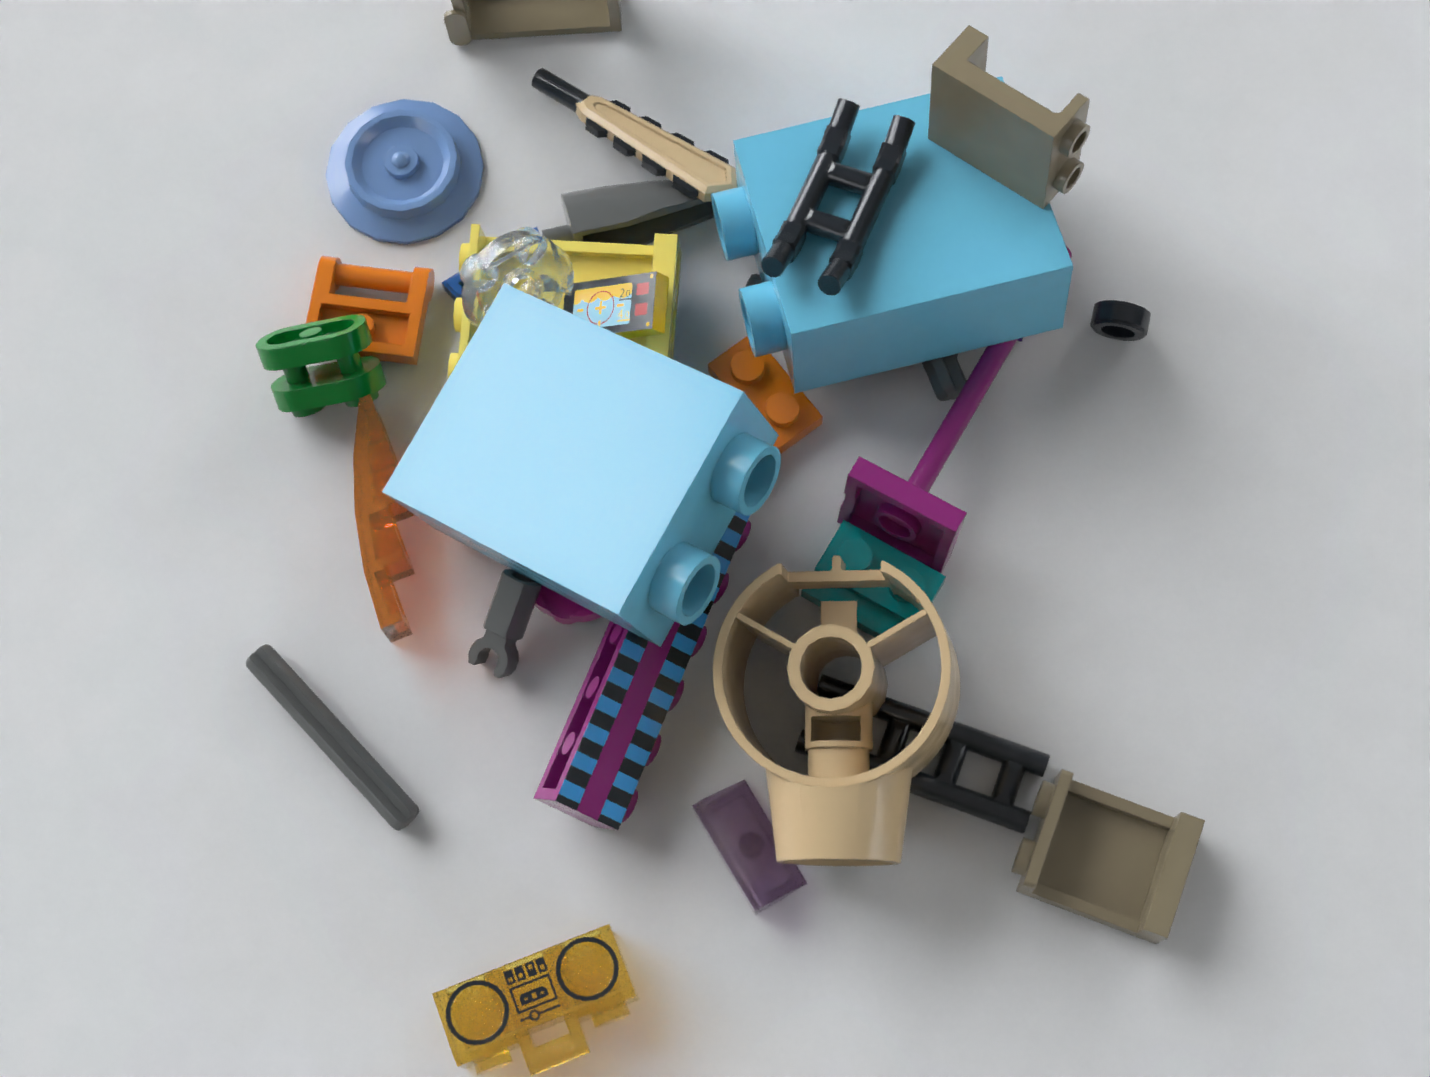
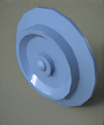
M401 99L373 106L347 124L331 147L326 179L332 204L351 228L375 241L408 245L436 238L463 220L479 196L484 164L476 136L458 115L434 102Z

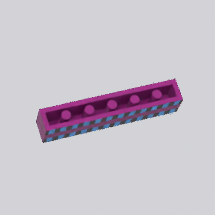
M736 512L712 555L719 559L721 567L718 585L708 606L694 622L688 625H681L675 621L661 647L612 621L609 622L534 799L595 828L619 830L621 823L630 817L638 800L636 787L644 767L654 760L660 749L661 735L659 732L667 712L677 705L683 694L684 680H682L685 669L690 658L698 653L705 641L707 628L704 624L711 607L719 601L728 586L729 574L727 569L734 552L743 546L749 536L751 522L748 519L750 515L745 516Z

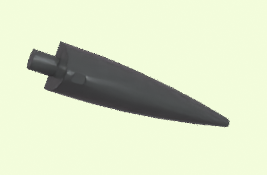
M671 180L619 184L561 194L567 225L542 230L543 240L647 245L654 241L655 233L672 234L713 219L712 201L703 202L697 197H687L672 187L673 181Z

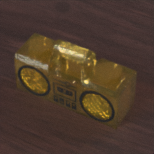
M610 924L432 993L457 1067L467 1069L474 1066L477 1075L488 1073L513 1062L510 1051L521 1048L531 1076L588 1054L591 1051L581 1022L592 1019L595 1028L611 1024L629 1016L630 1011L627 1004L640 1000L617 937ZM561 1022H566L569 1034L535 1046L532 1034Z

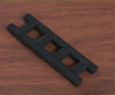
M822 674L817 691L819 697L832 699L845 695L855 685ZM886 697L877 714L873 716L887 721L888 724L877 755L869 753V771L885 764L902 752L910 731L920 733L931 712ZM954 721L953 727L944 743L934 775L932 776L920 771L911 778L910 793L1024 834L1031 811L1015 806L1014 803L1025 771L1043 777L1050 755ZM802 729L795 751L808 756V751H805V730ZM967 751L1002 763L991 797L956 784Z

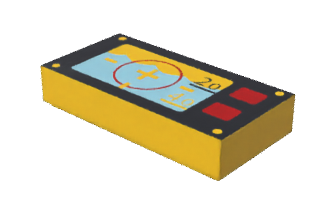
M655 271L566 284L563 310L624 338L665 334L669 277Z

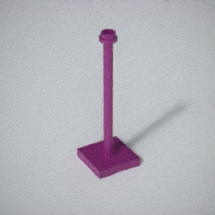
M1066 246L1070 258H1072V253L1070 249ZM1017 339L986 347L908 481L860 456L858 457L847 476L844 489L845 499L840 507L838 523L841 524L845 520L942 573L950 559L967 512L932 495L929 491Z

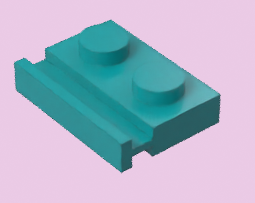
M845 520L841 523L814 571H830L832 569L833 556H840L846 565V570H881V561H885L911 578L932 603L946 579L945 575ZM890 587L801 590V597L821 607V601H857V628L874 638L919 612L910 602L899 595H894Z

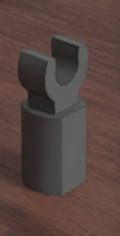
M512 569L503 570L483 624L484 629H486L485 635L471 645L468 653V663L472 665L486 663L489 652L492 649L498 658V663L494 670L495 677L503 678L510 676L516 670L519 662L516 642L521 640L525 634L542 587L541 584Z

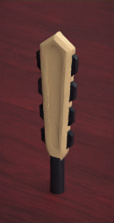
M544 68L539 69L534 74L532 86L576 112L580 121L586 124L585 130L597 138L606 137L611 140L614 149L626 157L635 156L642 161V167L655 176L667 177L673 181L672 187L687 197H697L703 202L711 201L712 193L737 188L736 168L729 165V160L711 150L702 151L694 146V141L679 133H669L663 130L661 123L648 116L638 117L631 113L629 106L618 100L608 101L603 97L589 95Z

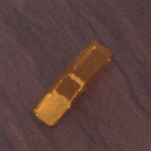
M371 395L359 398L353 452L355 519L363 570L381 630L392 643L413 634L394 582L415 574L396 523L415 515L382 492L399 462L381 414Z

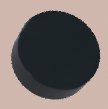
M1118 300L1099 301L1094 304L1090 326L1097 334L1110 339L1136 341L1147 335L1151 313L1144 307L1130 302Z

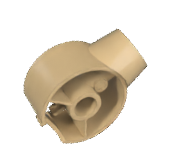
M833 556L832 569L830 571L788 572L781 563H778L759 575L738 596L722 623L713 658V685L721 716L735 741L753 760L766 769L776 861L783 864L811 866H886L900 864L911 778L923 770L937 755L953 727L958 710L960 672L952 641L934 605L923 590L905 573L885 561H881V570H846V565L840 556ZM890 587L894 595H899L919 610L916 614L868 642L857 633V601H821V626L814 627L800 636L795 644L764 627L780 608L795 597H799V589ZM937 636L941 655V680L938 695L927 722L920 733L902 752L885 764L869 771V752L873 750L872 717L877 714L885 702L888 689L884 666ZM756 638L789 656L787 672L790 686L798 698L805 703V751H808V776L787 770L777 764L764 750L751 727L744 700V677L747 660ZM843 656L856 657L861 660L860 679L851 691L841 697L832 699L819 697L817 691L818 678L826 664L835 658Z

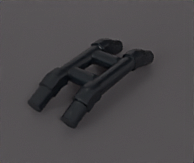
M838 99L831 121L827 125L822 141L817 149V156L786 221H783L779 232L773 239L771 248L761 261V268L766 275L770 277L782 275L788 264L792 263L799 254L808 232L838 242L829 258L827 267L819 277L818 287L823 293L831 296L840 292L845 282L850 280L857 269L865 244L888 193L901 171L907 154L906 149L915 126L913 120L900 115L893 116L885 141L882 142L877 159L872 167V173L841 164L851 139L850 134L860 106L846 99ZM829 185L862 195L851 220L817 210Z

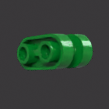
M346 315L282 328L262 337L255 345L265 370H283L284 375L272 383L271 390L278 409L282 412H292L294 417L310 416L321 411L325 406L346 403L348 407H359L369 404L379 397L378 391L387 382L379 358L374 356L360 357L359 352L367 348L373 340L363 315ZM337 360V362L306 367V365Z

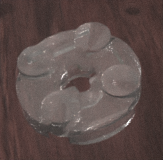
M526 226L494 239L480 253L469 256L464 261L460 270V278L464 283L462 290L463 310L469 323L476 330L504 283L513 287L519 280L527 279L520 286V291L556 307L562 301L564 293L569 297L571 296L574 286L573 266L567 253L532 227Z

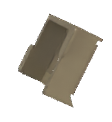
M451 0L453 10L444 13V22L449 40L452 44L460 46L469 44L471 40L622 31L621 0Z

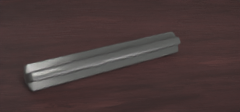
M265 644L248 657L246 667L387 823L397 831L408 826L419 814V807L271 645Z

